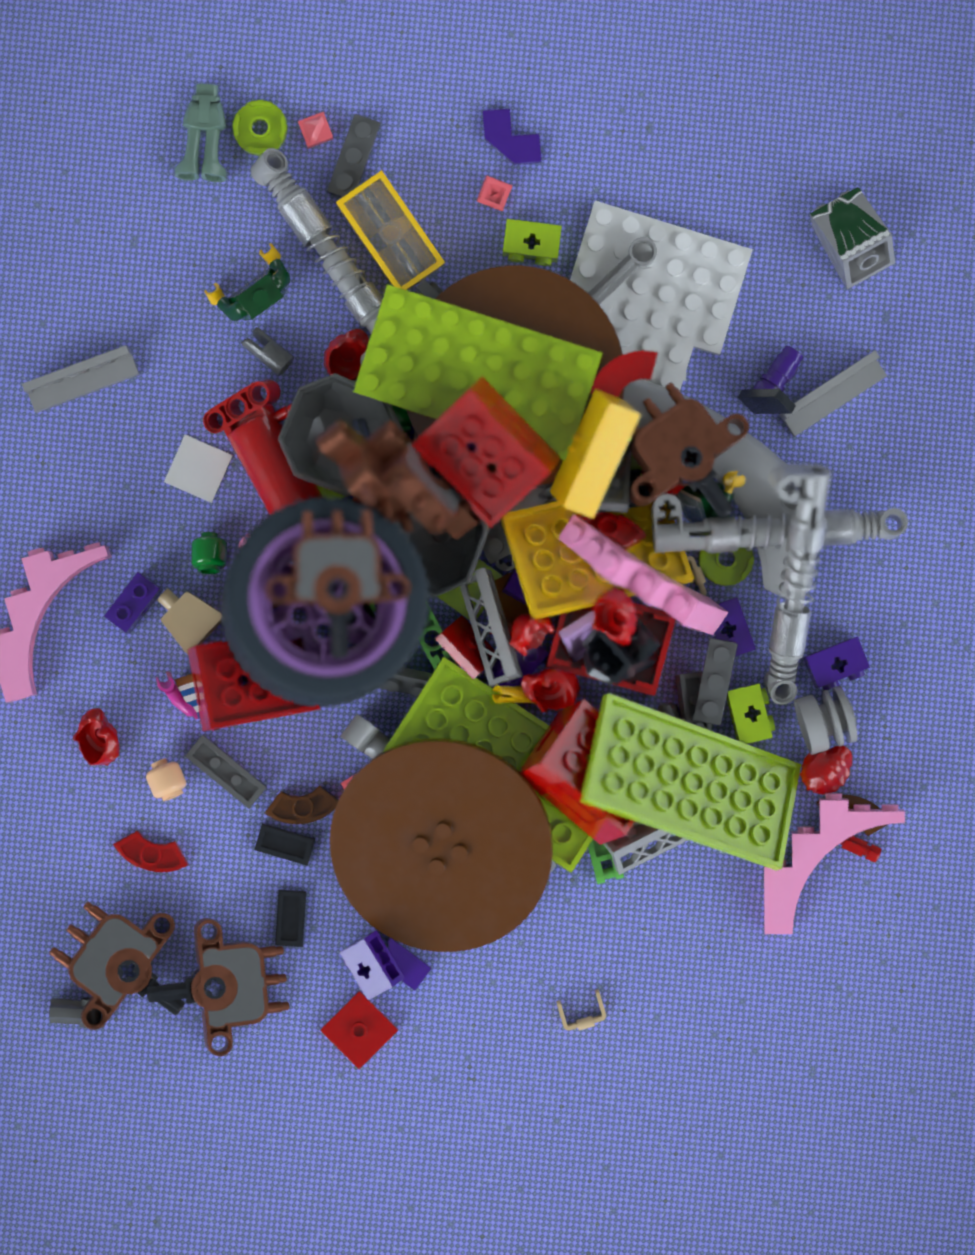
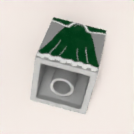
M859 187L842 193L837 199L828 204L818 206L810 213L812 228L847 290L895 264L892 234Z

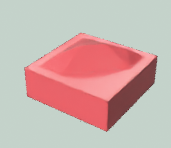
M324 112L298 121L308 149L334 139Z
M486 175L476 201L503 212L512 185Z

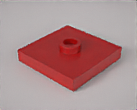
M461 615L435 639L472 679H475L484 670V665L472 625ZM485 640L486 649L495 653L494 648ZM488 654L489 660L492 658L490 654Z
M360 990L320 1029L358 1069L399 1030L370 1000H367Z

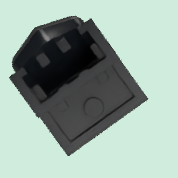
M638 616L635 631L631 635V642L625 646L617 644L608 638L602 630L594 629L582 643V646L585 648L583 658L586 672L588 675L604 683L618 684L635 676L636 673L654 666L658 661L654 652L661 643Z

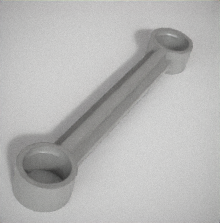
M646 237L635 239L630 245L628 255L588 294L600 305L639 267H647L654 262L657 255L655 243ZM638 243L648 244L652 249L651 259L645 262L635 259L632 254L635 245Z

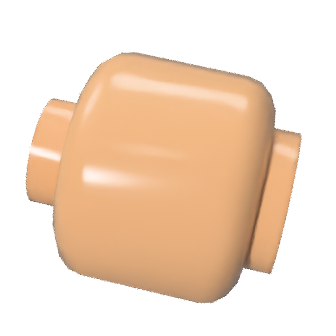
M164 758L151 764L152 770L146 774V780L155 798H162L163 802L183 794L182 789L186 786V780L177 762L168 763L167 759Z

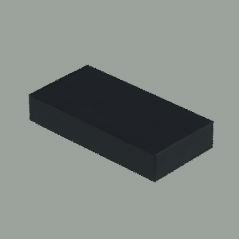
M781 389L741 390L738 396L753 414H792L796 407Z
M262 823L254 850L308 866L316 839Z
M278 890L275 945L303 947L307 891Z

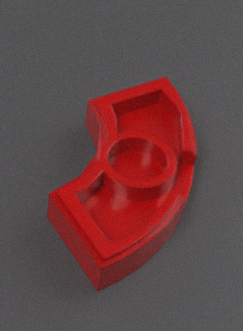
M640 350L616 357L598 373L593 381L590 394H593L595 389L618 398L621 391L630 383L638 380H652L658 352Z
M604 512L595 514L594 518L580 513L575 514V516L580 517L624 550L630 549L647 537L646 533L636 523L623 515L618 516Z
M139 830L113 844L124 859L132 865L148 871L171 872L189 865L176 841L167 844L154 843L146 839Z

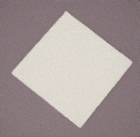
M184 435L164 482L212 503L233 455L188 435Z

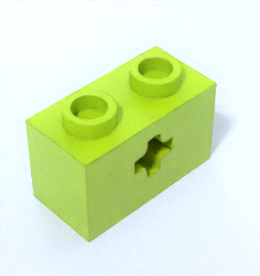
M507 219L503 256L508 257V261L523 263L524 259L535 260V264L541 266H551L552 262L557 263L562 226ZM530 238H535V243L540 245H535L534 249L531 250L528 249L529 246L526 243L529 242Z
M760 683L728 690L726 699L736 740L749 744L773 738L772 731H776L773 716L767 715L765 705L769 704L766 689L761 688ZM748 706L758 711V715L754 716L753 722L750 718H745L744 713L749 711Z

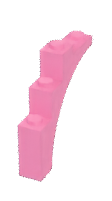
M573 515L558 538L589 562L593 569L611 583L628 588L645 603L663 609L684 626L713 635L728 614V611L711 598L678 583L644 563L578 516Z
M100 542L84 546V552L74 554V551L71 550L57 555V560H55L53 552L44 551V548H38L27 552L28 557L22 558L31 591H27L26 587L11 591V597L4 598L14 631H10L9 627L0 629V684L6 703L37 695L33 674V651L42 618L52 600L72 578L88 567L111 558L108 546H101Z
M825 793V798H819V831H814L813 826L797 827V831H792V864H786V860H784L782 869L777 871L764 866L765 934H793L794 915L800 893L815 866L827 853L847 838L861 831L886 824L905 823L904 809H898V804H882V809H870V804H854L853 809H848V799L842 798V793Z

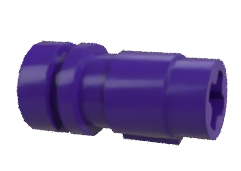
M786 345L782 352L777 355L768 372L761 375V381H757L752 389H781L784 391V385L789 383L798 371V365L804 357L797 350Z

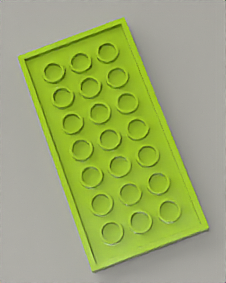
M387 284L353 392L437 419L483 376L559 455L560 459L565 460L568 454V447L572 444L573 436L581 422L602 353Z
M443 657L382 752L414 740L430 738L452 739L485 748L502 757L519 771L549 725L515 703H495L492 694L500 693L493 692L491 687L477 678L472 679L462 668ZM590 755L587 756L588 763L590 760ZM536 791L547 812L553 838L552 862L572 873L593 838Z
M607 693L603 695L581 802L777 871L782 869L801 764Z

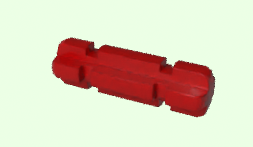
M854 835L840 843L841 848L861 857L865 855V859L876 862L879 859L882 850L874 844H871V846L867 845V841Z

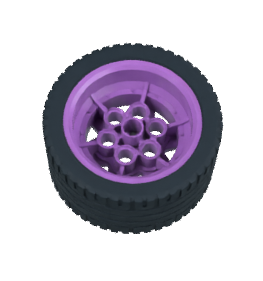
M315 497L308 498L307 501H296L294 504L283 506L281 510L277 509L270 516H266L261 520L260 524L251 530L238 548L227 573L221 599L222 624L225 627V637L228 640L231 652H234L236 661L240 663L245 673L248 672L250 678L260 684V687L265 690L268 689L271 691V694L279 696L283 700H291L295 704H305L306 706L319 705V707L336 706L360 699L375 691L396 675L413 655L412 653L419 645V641L424 633L423 628L427 624V614L429 613L428 601L430 600L427 590L429 587L428 579H425V568L421 565L420 555L416 553L415 546L412 542H409V537L405 532L402 533L399 530L400 527L395 522L392 523L387 520L385 515L379 514L378 510L370 509L363 503H355L354 500H342V498L338 497L329 499V497L316 499ZM370 510L372 534L379 543L381 550V574H401L409 580L410 591L407 597L400 601L375 602L374 619L362 608L365 602H358L352 608L356 622L354 625L348 626V642L356 645V647L348 651V657L334 658L331 656V634L327 639H321L316 634V627L323 624L330 629V618H325V610H322L316 603H283L279 609L272 613L271 600L266 594V585L274 577L295 575V568L288 564L294 560L295 546L302 539L304 511L312 512L314 534H331L333 511L342 512L343 534H361L360 519L362 518V511ZM399 579L392 580L389 583V591L393 595H401L405 591V584ZM336 580V584L330 587L331 591L336 592V596H341L342 585L339 580ZM281 581L275 582L272 586L273 594L280 598L285 597L288 592L287 585ZM296 609L304 611L306 621L301 624L295 623L291 618V612ZM302 638L304 651L296 648L289 641Z

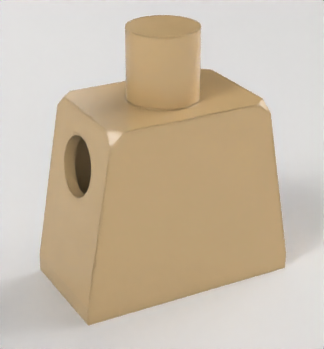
M168 588L157 599L168 610L160 620L186 654H188L187 649L201 645L222 622L220 611L188 591L178 598Z

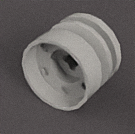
M841 686L832 688L833 700L828 690H823L822 704L820 705L812 694L794 699L798 724L811 755L829 750V736H833L838 746L844 745L843 732L849 743L856 742L858 739L854 710Z

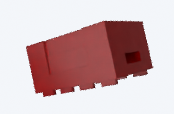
M483 376L423 431L411 445L430 466L434 465L472 505V510L490 528L548 476L560 460L559 455ZM468 442H474L477 445V450L470 451L467 447ZM495 463L497 471L490 472L487 464Z
M633 603L635 614L661 643L654 652L658 661L654 666L636 673L635 676L612 685L655 696L676 619L666 611ZM593 606L560 613L545 667L567 670L575 675L600 681L587 674L584 658L576 662L571 660L559 634V631L593 611Z
M302 638L289 641L296 648L304 651ZM228 641L196 645L187 649L202 731L321 709L319 705L306 706L305 704H295L291 700H283L281 697L271 694V691L268 689L265 690L260 687V684L254 682L250 678V674L248 672L245 673L240 663L236 661L233 651L231 652ZM245 675L248 678L246 686L239 685V676Z
M583 699L573 706L558 712L519 772L527 779L534 790L601 845L627 835L635 821L581 802L589 764L587 756L591 755L600 713Z

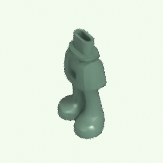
M196 84V94L192 95V101H190L183 118L182 126L187 128V144L184 158L175 168L174 176L178 179H199L201 133H206L201 177L210 182L226 181V169L218 161L219 135L221 131L226 129V120L223 106L220 103L221 99L217 97V85Z

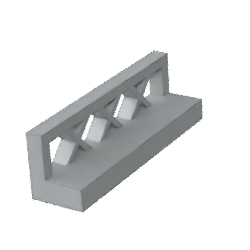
M125 345L25 382L22 386L24 392L29 395L35 413H39L134 378L140 374L131 349Z
M876 350L795 402L796 407L792 414H779L793 437L887 377L877 361L880 356Z
M484 567L475 570V575L472 576L471 581L460 586L489 686L493 687L523 677L515 649L509 644L511 635L492 571ZM478 582L481 592L479 600L470 596L467 585ZM472 601L477 603L475 608L473 607ZM481 606L485 607L489 622L487 626L478 623L476 617ZM480 627L485 629L483 634H481ZM489 632L494 635L497 646L495 653L487 650L484 644ZM488 654L492 655L491 660H489ZM498 658L502 662L505 675L495 678L492 667Z
M635 821L627 835L604 843V845L612 855L615 869L620 875L688 841V839L677 835L670 837L671 833ZM657 840L654 847L646 849L650 842ZM633 853L630 859L621 862V857Z

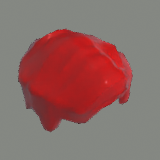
M354 329L346 332V334L338 335L329 343L328 348L324 352V367L327 374H338L352 381L358 378L361 369L360 358L367 350L369 344V337L365 331Z
M614 587L612 590H606L599 594L593 604L594 622L592 627L596 630H602L608 638L617 644L628 645L631 642V635L635 631L637 621L635 606L623 589L619 590L617 587Z
M530 614L520 615L513 622L509 644L518 653L520 652L523 656H526L528 654L527 650L537 649L542 645L548 631L554 633L550 618L534 619L531 618Z
M548 668L533 675L527 674L523 676L521 681L525 697L537 704L541 712L544 713L547 709L559 710L573 706L581 689L579 680L574 673L556 668Z
M100 708L90 709L81 717L78 730L73 735V740L78 741L79 750L89 765L108 766L119 757L120 747L117 731L112 724L108 723L105 713Z
M834 746L827 751L813 755L809 753L804 758L802 771L799 774L806 786V790H812L813 793L821 795L836 792L846 783V779L850 776V767L853 760L852 753L845 746Z

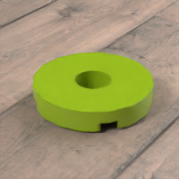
M254 100L245 104L235 114L232 125L234 138L239 146L247 153L261 156L269 148L278 150L285 142L288 132L287 120L281 109L272 102L265 100ZM257 121H264L268 125L267 131L262 135H257L253 132V125Z
M740 547L736 552H731L734 556V561L728 567L720 564V552L707 553L705 550H700L698 557L699 565L704 576L712 583L721 586L736 585L744 580L752 570L754 563L752 549L748 551L745 547Z

